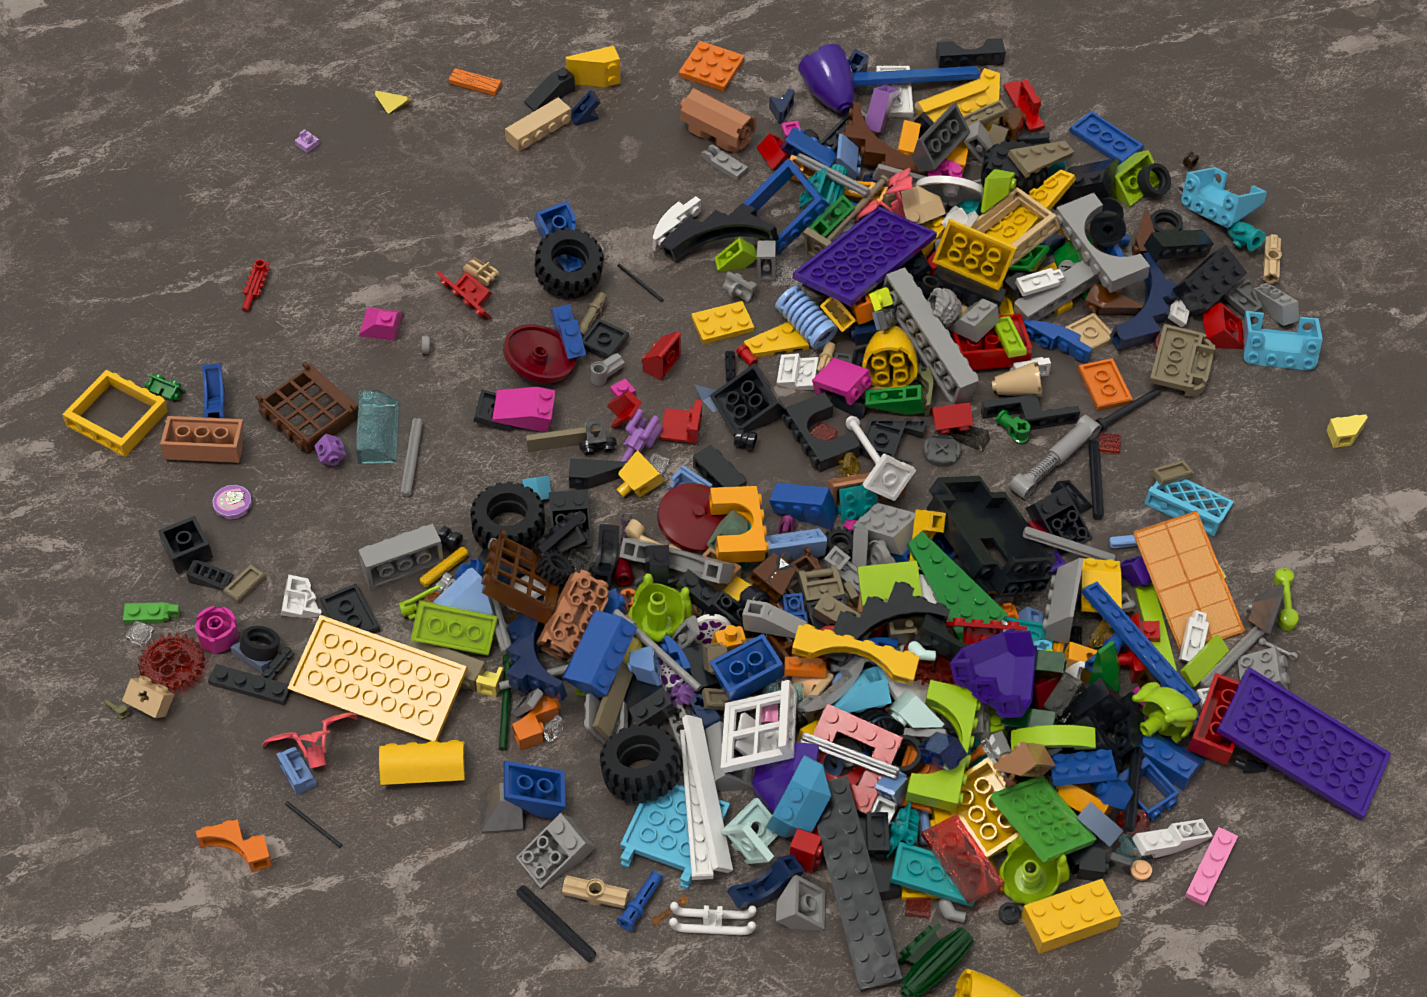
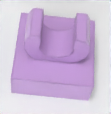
M305 129L299 133L300 137L295 140V145L306 153L320 144L319 139L308 131L306 132Z

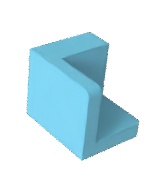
M549 476L522 479L524 487L532 488L533 493L536 492L540 496V500L549 499V492H551Z

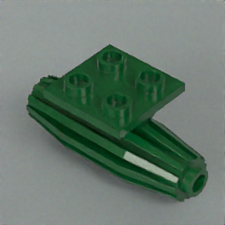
M938 923L933 928L929 925L899 953L902 956L898 960L899 965L905 960L914 964L899 985L902 997H921L935 988L960 964L973 946L974 940L970 933L960 927L938 940L936 931L941 927Z

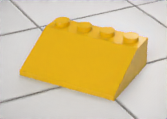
M949 218L932 262L999 291L1017 247Z
M989 757L965 772L967 774L966 784L961 786L960 792L964 793L962 804L957 805L955 812L949 811L982 861L1007 850V846L1011 841L1020 835L989 798L994 792L1006 788V782L1003 781L1004 778L998 770L993 768L994 763Z

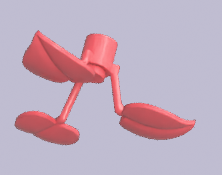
M907 168L889 179L887 186L893 185V187L888 189L886 194L894 193L897 200L891 203V208L882 201L872 200L854 217V223H856L857 219L875 210L879 205L890 212L906 218L899 191L913 189V178L908 176L911 168Z
M344 713L329 717L321 721L323 723L322 731H316L311 734L298 736V732H288L272 736L263 742L262 747L264 748L271 741L284 738L295 739L303 751L304 757L308 758L310 768L326 765L324 753H326V734L330 733V730H327V726L342 718L357 720V714ZM322 736V744L320 748V745H315V743ZM301 740L311 742V747H308V752L305 749Z

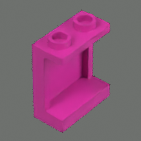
M833 358L812 379L815 394L819 395L828 390L845 396L847 404L852 405L870 387L872 380L869 369Z

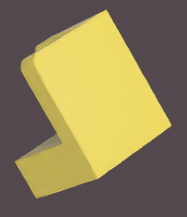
M499 667L497 673L485 671L483 676L478 675L476 680L477 693L497 697L500 690L499 682L503 681L504 678L503 667Z

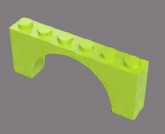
M930 680L925 705L929 709L940 713L952 724L959 739V755L952 764L941 771L931 774L911 773L905 801L955 812L957 805L962 804L964 793L960 792L961 786H965L967 774L964 773V769L969 767L971 755L967 753L968 748L972 749L975 737L971 736L972 729L976 730L978 718L974 716L975 711L979 712L981 701L972 695L973 692L968 688Z

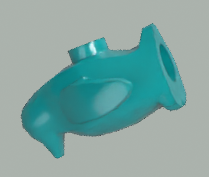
M1238 221L1232 226L1226 227L1228 234L1234 240L1232 243L1240 249L1242 246H1246L1249 251H1253L1259 248L1266 238V234L1262 230L1256 229L1246 222Z

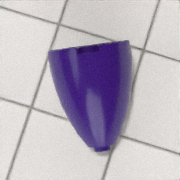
M827 44L820 46L818 51L810 56L807 54L801 60L798 67L800 76L813 95L824 105L838 113H847L849 108L852 107L854 100V78L849 59L840 45Z

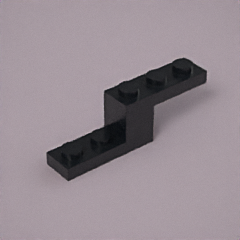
M1037 394L984 401L982 402L980 413L982 419L997 417L1002 410H1007L1009 415L1018 414L1021 420H1025L1030 424V430L1075 424L1079 421L1080 409L1079 406L1042 411Z

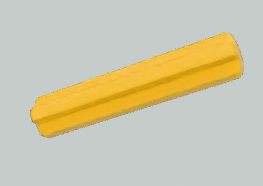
M460 547L420 577V583L424 587H428L469 555L467 549Z

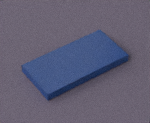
M1090 111L1072 125L1069 130L1070 133L1109 159L1118 158V165L1134 153L1141 152L1144 148L1143 144L1093 111Z

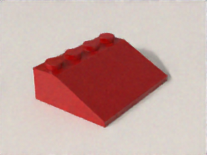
M1021 314L999 315V318L1010 316L1027 350L1026 355L1008 358L994 327L977 343L950 330L952 340L959 346L961 354L968 360L972 370L1012 367L1013 363L1031 360L1032 345Z

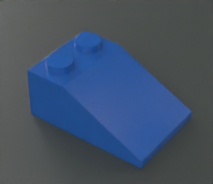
M504 761L505 800L538 817L555 819L564 810L565 771Z

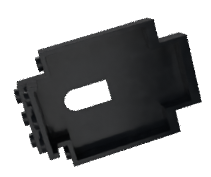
M980 476L938 477L929 489L933 499L926 509L927 511L946 513L943 535L973 578L988 577L999 595L1043 591L1051 580L1048 572L1053 568L1057 558L1054 553L1049 555L1042 543L1023 537L1025 527L1030 526L1006 492H991ZM992 540L1007 562L1004 567L1001 566L999 561L993 559L982 541Z

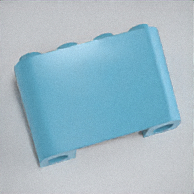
M1213 167L1187 172L1181 200L1187 209L1228 228L1260 208L1265 202L1267 191L1251 186L1249 194L1238 196L1224 189L1228 173ZM1217 174L1221 176L1220 183L1216 181Z
M1245 311V362L1251 365L1298 370H1312L1316 367L1323 341L1319 318L1300 317L1297 332L1261 329L1264 313ZM1250 317H1257L1258 322L1251 324ZM1305 323L1313 324L1310 330L1303 329Z

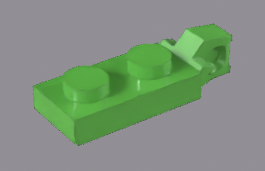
M165 602L127 603L124 606L123 622L125 625L160 624L169 620V618H180L181 611L179 605Z

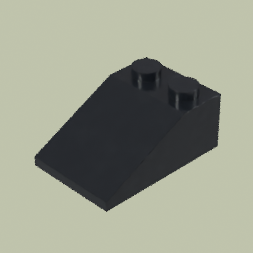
M635 674L632 675L624 699L637 726H641V724L658 726L680 712L662 678V685L656 686L639 681Z

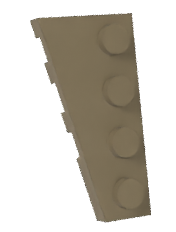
M1066 141L1011 149L1008 156L1025 178H1027L1033 172L1036 174L1044 167L1049 168L1055 162L1060 163L1071 158L1074 151Z

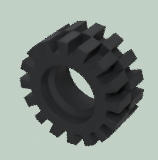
M837 526V530L833 527L831 532L829 530L826 531L825 557L833 549V543L840 541L846 543L847 547L839 549L850 557L848 561H851L853 554V531L851 529L847 531V527H844L842 530L841 526Z
M552 550L546 551L538 561L536 569H538L537 572L541 574L542 578H546V582L551 581L552 585L564 586L569 576L575 572V566L572 565L573 562L571 560H567V556H562L563 553L561 552L558 554L556 550H553V552Z

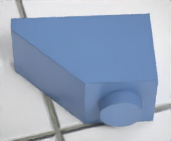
M650 645L630 652V661L627 662L630 673H634L639 681L656 686L662 685L659 659L653 646Z
M899 772L897 779L883 776L874 788L879 796L901 806L907 793L909 780L906 778V774Z

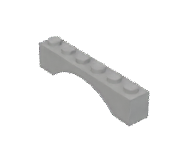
M623 538L619 557L645 563V546L660 544L637 538ZM669 547V568L682 572L690 569L701 579L716 583H731L734 569L733 563Z

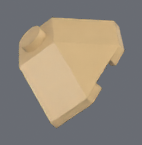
M920 186L901 192L906 219L921 224L946 214L941 197Z

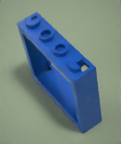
M789 158L744 202V204L752 206L758 211L794 175L815 198L778 235L779 240L776 241V252L779 254L784 249H787L830 205L797 164Z

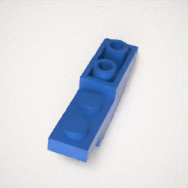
M1024 321L1029 339L1040 344L1042 347L1050 351L1057 347L1085 364L1090 361L1093 348L1080 341V334L1048 322Z

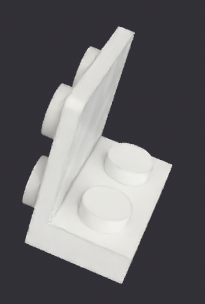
M745 712L741 713L737 730L755 727V719ZM779 730L760 734L759 753L778 749ZM754 736L736 739L734 748L744 756L753 754Z

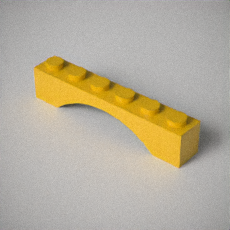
M809 624L798 625L792 654L810 659L829 653L845 652L856 654L877 664L892 681L912 686L919 661V656H915V653L911 651L900 652L895 650L894 647L887 645L881 647L869 640H855V637L850 635H836L835 632L827 629L823 631L817 630Z

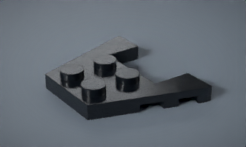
M869 419L864 434L880 458L883 454L895 458L903 433L906 432L923 437L928 420L911 421V419H904V421H893V419ZM860 442V453L872 459ZM895 458L900 462H904L911 466L913 465V462Z

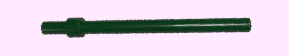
M507 654L503 656V681L508 680L506 672L512 667ZM511 688L503 689L499 736L500 751L507 750Z

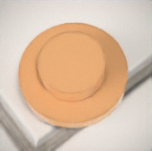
M1136 860L1132 863L1130 872L1136 880L1143 881L1151 876L1152 867L1147 861Z

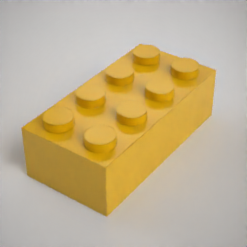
M1103 879L1024 905L1021 918L1038 953L1041 954L1118 927L1121 914Z

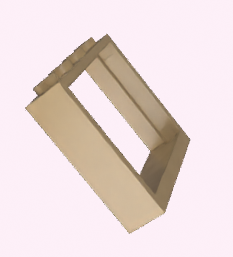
M1018 187L980 215L971 226V228L985 233L1019 205H1022L1042 220L1011 244L1017 247L1010 267L1061 228L1054 213Z

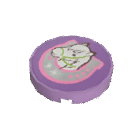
M238 485L225 486L217 491L213 497V508L216 514L228 520L244 516L252 506L250 493L247 489Z

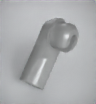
M941 898L939 909L944 918L964 923L966 912L955 910L952 901Z

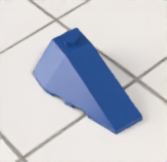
M568 201L535 213L533 222L542 238H545L549 232L554 233V230L559 228L561 230L565 228L575 230L576 228L575 215ZM563 254L555 258L563 271L574 272L582 268L581 259L577 256Z

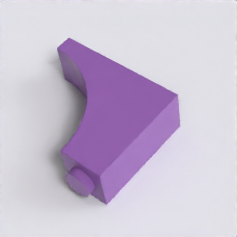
M888 85L874 88L865 121L874 134L884 131L890 109L895 99L899 96V88Z

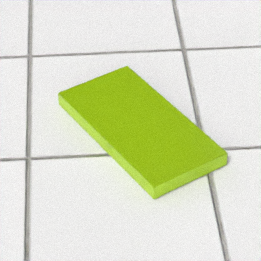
M419 600L410 640L489 655L498 616Z

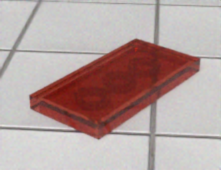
M957 814L922 831V838L968 905L1003 887L1005 884Z

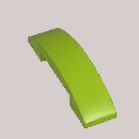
M1046 725L1016 729L1011 731V751L1021 742L1043 744L1045 748L1074 747L1075 750L1096 749L1095 728L1076 725Z

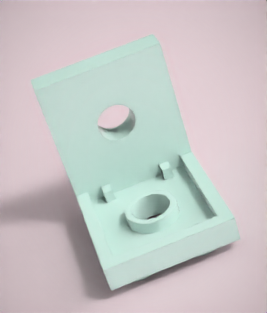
M754 798L721 831L722 835H727L733 842L731 846L735 851H740L746 858L744 860L746 864L769 862L774 855L767 846L778 836V834L765 828L772 815L758 798ZM753 822H756L759 826L757 834L751 828Z

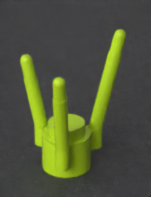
M438 584L411 599L398 603L403 618L408 616L409 620L415 619V612L417 611L415 602L434 593L435 590L441 588V585Z

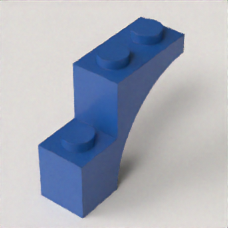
M570 304L552 308L550 313L553 325L561 337L567 360L585 356L586 352L578 320H574Z
M202 364L204 418L226 419L224 405L226 395L222 364Z

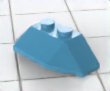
M806 755L803 756L765 828L784 838L794 836L797 828L809 833L813 831L831 797L823 764Z

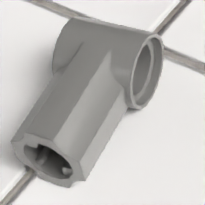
M617 353L602 362H594L591 365V383L596 386L604 385L608 377L625 367L622 357Z

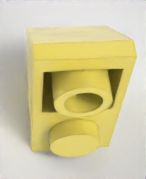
M1353 415L1330 419L1326 431L1333 448L1352 446L1364 428L1368 418L1367 415Z

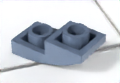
M1091 802L1077 817L1080 822L1109 847L1123 832L1117 824Z

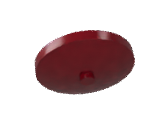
M528 324L514 328L508 333L503 345V354L509 366L521 376L539 383H555L564 380L571 374L576 362V358L567 360L559 333L541 325Z
M686 483L673 487L663 496L657 511L658 525L665 538L677 548L696 554L705 553L709 548L707 542L719 523L728 515H711L709 504L711 487L697 483Z

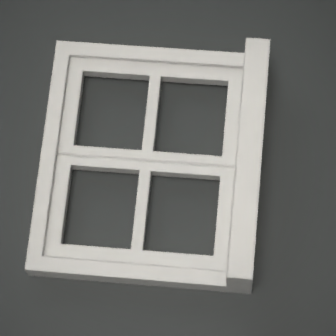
M790 680L781 682L780 691L725 703L721 770L723 773L794 758L797 692ZM780 703L779 721L761 725L762 707ZM756 708L755 727L735 731L737 712ZM779 730L778 749L759 753L760 734ZM754 736L753 754L734 758L735 740Z

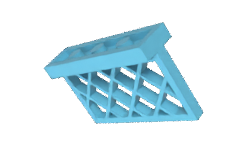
M1185 479L1164 486H1160L1156 481L1154 486H1151L1144 504L1173 518L1196 511L1203 531L1215 536L1219 526L1233 506L1234 501ZM1186 486L1191 491H1183L1182 487ZM1169 488H1177L1178 492L1171 493ZM1203 494L1207 496L1208 499H1201L1199 495ZM1187 496H1194L1196 500L1189 501ZM1217 503H1223L1227 506L1218 507ZM1204 504H1212L1213 508L1206 509Z

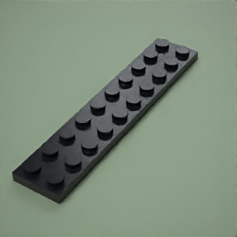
M848 776L828 780L831 797L816 825L819 836L822 837L821 844L824 846V856L859 989L862 992L900 982L903 979Z

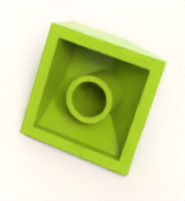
M994 169L985 178L981 206L982 213H985L1015 189L1017 182L1014 179L1015 173Z

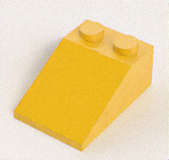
M614 46L566 57V69L574 75L575 85L608 87L621 84L620 58Z
M1083 558L1078 588L1081 611L1098 612L1081 593L1084 587L1098 582L1122 609L1120 561Z

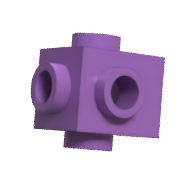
M325 434L314 445L318 458L323 464L335 467L346 456L344 445L339 437Z

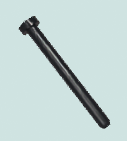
M1160 388L1151 390L1104 419H1096L1095 421L1101 425L1100 431L1105 430L1108 424L1161 393Z

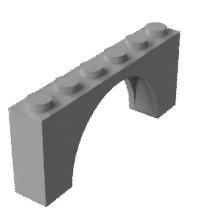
M1092 193L1057 207L1056 216L1065 236L1072 241L1074 248L1081 253L1083 260L1090 265L1092 272L1099 277L1102 285L1111 293L1148 278L1150 265L1141 254L1128 257L1112 256L1097 250L1091 245L1085 235V229L1092 222L1093 218L1102 212L1103 207L1097 196Z

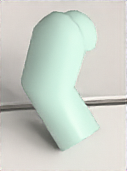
M916 641L908 644V651L915 653V656H919V660L935 661L936 651L925 650Z

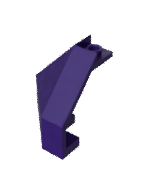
M1011 628L960 649L950 662L954 682L961 687L964 685L973 692L972 695L997 710L995 713L1002 718L1022 717L1032 703L1037 645L1033 644L1030 630L1014 631V628Z
M797 742L794 745V758L755 767L752 783L753 794L762 802L771 815L803 756L806 755L818 762L819 745Z

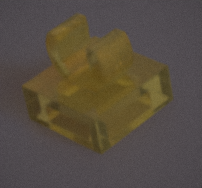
M852 452L846 453L844 460L839 461L842 468L837 469L838 473L841 476L858 475L860 462Z

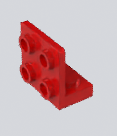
M695 400L694 407H690V411L666 408L660 439L697 444L702 419V401Z

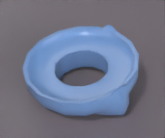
M828 754L823 766L825 772L837 777L843 772L845 765L844 760ZM831 757L837 760V767H833L831 765Z

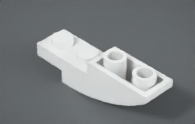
M694 197L684 205L677 202L664 214L657 224L653 235V250L655 252L662 248L660 243L688 217H696L701 212V200L698 197Z
M1199 819L1173 823L1168 829L1136 833L1132 839L1142 856L1152 854L1153 858H1157L1196 846L1211 839L1213 835L1204 820Z

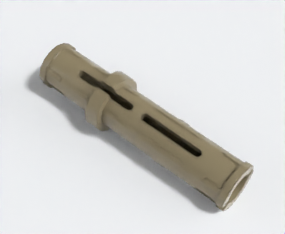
M598 292L594 301L589 304L588 311L580 323L579 328L582 338L592 327L597 316L601 314L602 307L608 299L607 295L602 292Z

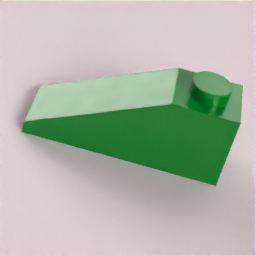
M842 194L808 228L825 237L855 206Z
M921 385L866 390V407L904 415L925 413V397Z

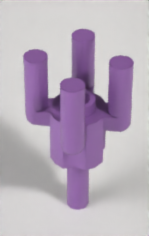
M641 409L636 410L625 428L626 432L629 433L628 438L623 444L627 450L620 461L628 462L637 450L641 453L644 446L647 448L653 446L663 429V426L657 424L660 420L657 416L652 417L644 430L647 419L641 417L644 413Z

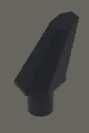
M1236 758L1234 766L1244 769L1243 772H1264L1268 766L1249 759L1246 762L1239 758Z

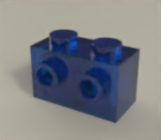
M937 731L918 746L922 753L921 758L925 763L949 771L956 768L959 762L968 755L958 738Z

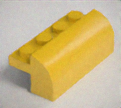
M977 79L918 101L914 107L918 116L925 112L935 123L955 102L963 116L991 103L985 92L986 87L984 83Z
M450 740L442 743L430 741L424 744L410 742L406 745L390 743L380 746V784L465 780V742Z

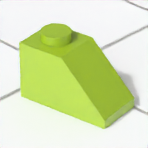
M739 237L714 258L717 270L723 272L745 269L757 259L754 245Z

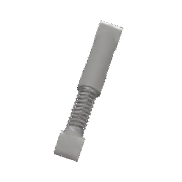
M1087 415L1082 416L1076 426L1047 451V455L1027 473L1023 475L1021 473L1017 474L1011 481L1009 488L1023 499L1029 498L1034 492L1037 482L1044 478L1054 467L1060 466L1088 440H1093L1100 432L1101 425Z

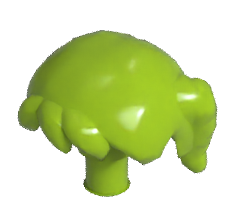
M647 573L633 596L634 604L628 612V617L632 618L636 622V626L650 639L662 642L664 636L672 637L677 628L687 618L693 616L689 589L684 587L679 592L663 584L653 583L652 575Z
M1157 682L1147 683L1142 686L1137 694L1132 696V700L1136 703L1146 701L1143 706V714L1149 716V719L1140 723V730L1147 737H1151L1152 734L1159 731V734L1172 736V740L1175 743H1179L1182 738L1190 733L1194 720L1198 716L1196 708L1193 707L1185 695L1173 688L1161 687Z
M1021 835L1013 839L1007 846L1008 856L999 870L1006 896L1015 903H1024L1025 905L1052 896L1059 885L1066 882L1070 875L1069 866L1064 854L1057 859L1043 863L1028 843L1022 839Z

